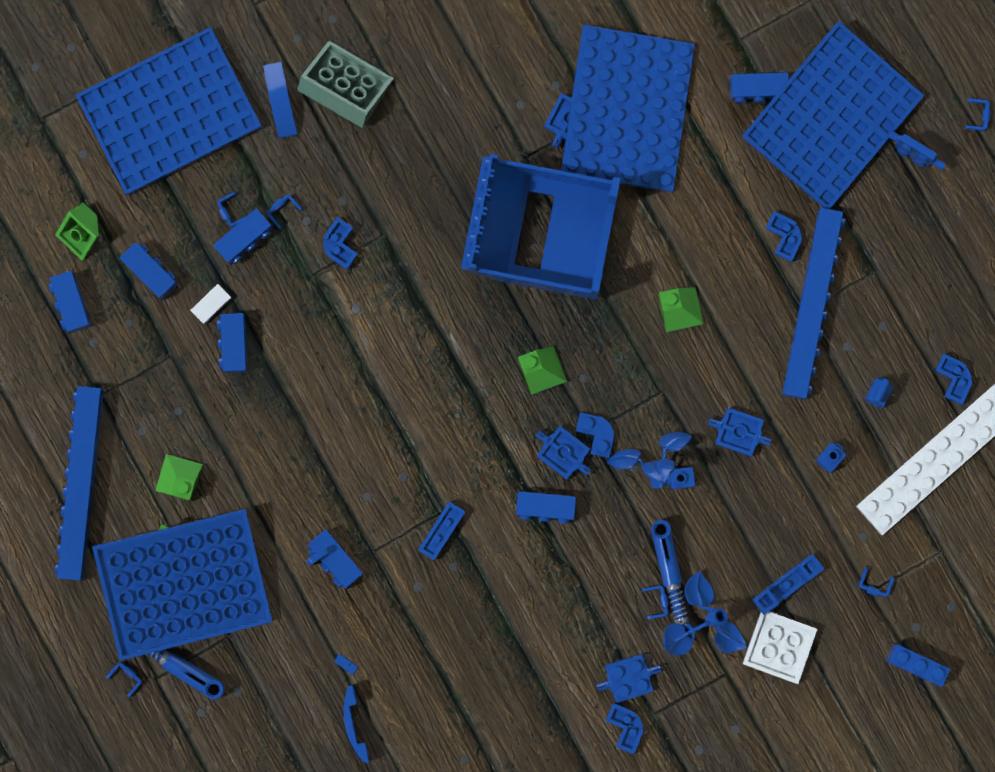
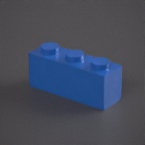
M788 73L731 74L730 101L742 104L746 103L747 100H754L755 103H764L766 100H772L789 80Z
M256 208L213 246L229 265L232 263L237 264L243 258L242 255L246 251H252L261 238L264 240L272 233L273 227Z
M135 242L120 259L163 300L178 285L175 282L177 277L170 270L165 272L161 268L164 264L157 257L152 259L148 255L150 250L143 243L139 246Z
M68 271L50 277L51 283L48 286L51 294H55L57 300L54 302L55 308L58 313L61 312L62 319L60 323L62 329L72 334L92 327L75 273Z
M244 313L220 314V319L217 320L218 331H221V338H218V348L222 350V357H219V368L223 369L224 373L248 372Z
M518 491L516 515L520 516L519 519L531 520V517H539V521L542 522L558 519V523L569 524L570 520H574L576 497Z
M326 529L308 543L310 549L307 551L311 556L322 548L328 550V553L319 559L322 563L320 567L326 574L329 572L334 577L332 581L339 589L342 587L346 590L363 575L361 570Z
M898 644L892 645L885 661L938 687H943L950 671L949 668Z

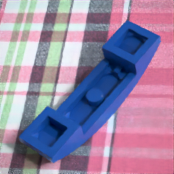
M282 62L264 65L265 79L278 137L281 139L298 135Z
M811 554L752 600L762 614L765 615L798 588L818 575L824 568L814 554Z
M354 685L348 686L344 700L345 728L355 752L365 763H368L370 758L366 742L358 744L350 706L358 703Z

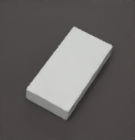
M217 284L190 311L205 325L231 297Z

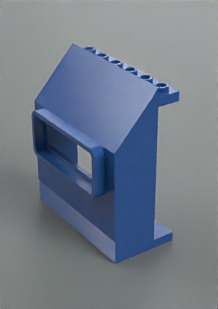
M490 154V157L483 156L461 269L505 283L597 300L621 178L613 177L612 180L502 160L498 159L496 154ZM528 192L554 196L540 269L514 264Z

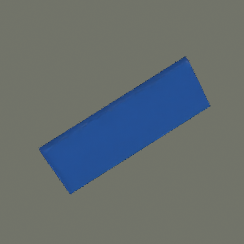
M341 654L334 660L335 663L352 675L358 668Z

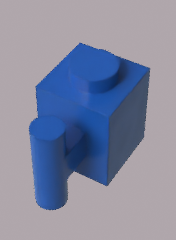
M876 378L873 380L864 401L881 409L885 406L894 386L890 385V381L885 378Z

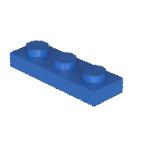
M449 501L418 551L435 561L465 514V511Z

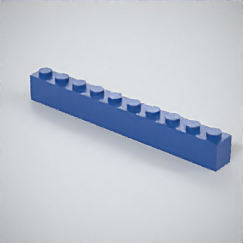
M826 208L818 210L782 396L805 400L807 396L811 395L812 385H809L810 378H814L816 370L813 362L819 355L820 348L817 347V342L822 339L823 329H820L821 322H825L827 311L824 310L825 303L829 302L831 293L828 292V286L833 283L834 273H831L832 266H836L838 255H835L836 247H840L841 236H839V231L843 229L845 218H842L843 212Z
M77 386V391H74L73 401L76 402L75 410H72L71 421H74L73 429H70L69 440H72L71 448H68L67 459H70L69 467H66L65 478H68L67 486H64L63 497L66 499L65 505H62L61 517L64 518L63 524L59 527V536H62L61 544L57 546V555H60L59 563H56L55 574H57L58 579L84 581L104 392L101 388Z

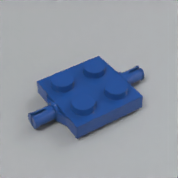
M562 93L544 125L545 129L556 135L551 145L559 149L562 140L566 139L572 97Z
M890 130L886 136L897 143L895 148L900 155L904 157L909 156L916 165L927 168L930 164H933L941 170L945 167L946 163L937 159V153L908 135L900 136Z
M727 408L721 422L709 418L707 424L718 429L715 445L752 457L758 443L770 446L771 443L769 442L772 441L770 438L761 436L763 419L731 408Z
M561 426L550 436H547L541 430L535 435L544 442L541 451L536 457L566 480L577 469L586 476L592 470L583 463L584 457L590 451V448Z
M642 654L605 665L607 681L596 685L598 692L610 688L616 703L653 692L651 675L661 672L660 665L648 668Z

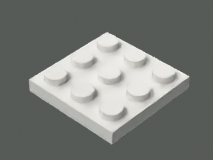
M760 612L742 664L798 684L817 629L772 612H768L765 615Z

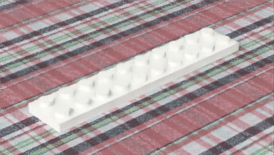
M995 384L856 506L881 535L886 533L995 436Z

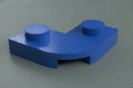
M773 211L765 229L782 237L774 255L792 262L801 244V231L795 221Z
M337 217L324 236L323 246L330 259L348 270L358 256L355 251L343 244L352 232L353 227Z
M942 354L935 372L951 379L944 397L963 405L972 385L970 371L963 362Z
M580 412L576 432L594 436L590 455L609 459L614 439L612 426L602 417Z
M612 703L605 721L623 728L616 747L634 754L643 733L642 722L633 711Z

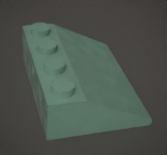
M328 41L302 74L297 90L362 128L373 114L394 78Z

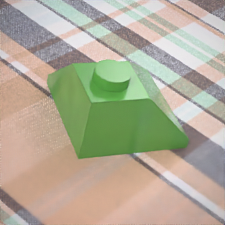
M84 202L68 212L55 234L82 261L86 258L99 236L97 215Z
M695 287L659 292L658 299L666 333L704 324Z
M554 346L535 350L518 357V362L531 395L567 382Z
M166 454L155 491L193 501L203 464Z

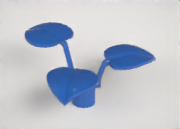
M682 432L664 435L659 441L660 446L664 448L662 459L658 461L655 460L654 462L644 464L642 459H640V451L624 449L611 456L607 465L609 464L614 468L624 470L640 463L643 473L650 478L651 487L656 489L662 488L666 485L668 477L675 469L674 461L666 459V452L668 450L675 452L683 449L691 441L692 436Z
M702 571L695 573L685 586V597L690 605H699L700 609L710 612L706 615L705 623L685 632L682 625L677 623L667 626L663 635L665 650L669 654L676 656L686 654L692 647V641L688 635L708 625L716 627L717 633L714 636V641L721 652L733 653L747 648L739 630L733 623L727 621L726 611L721 608L706 607L712 603L714 592L710 583L703 576Z

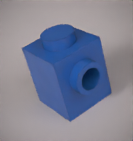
M831 442L816 458L815 462L826 472L831 473L846 456L844 453L845 449L838 443L833 444Z
M693 467L674 469L667 479V486H670L671 490L695 487Z

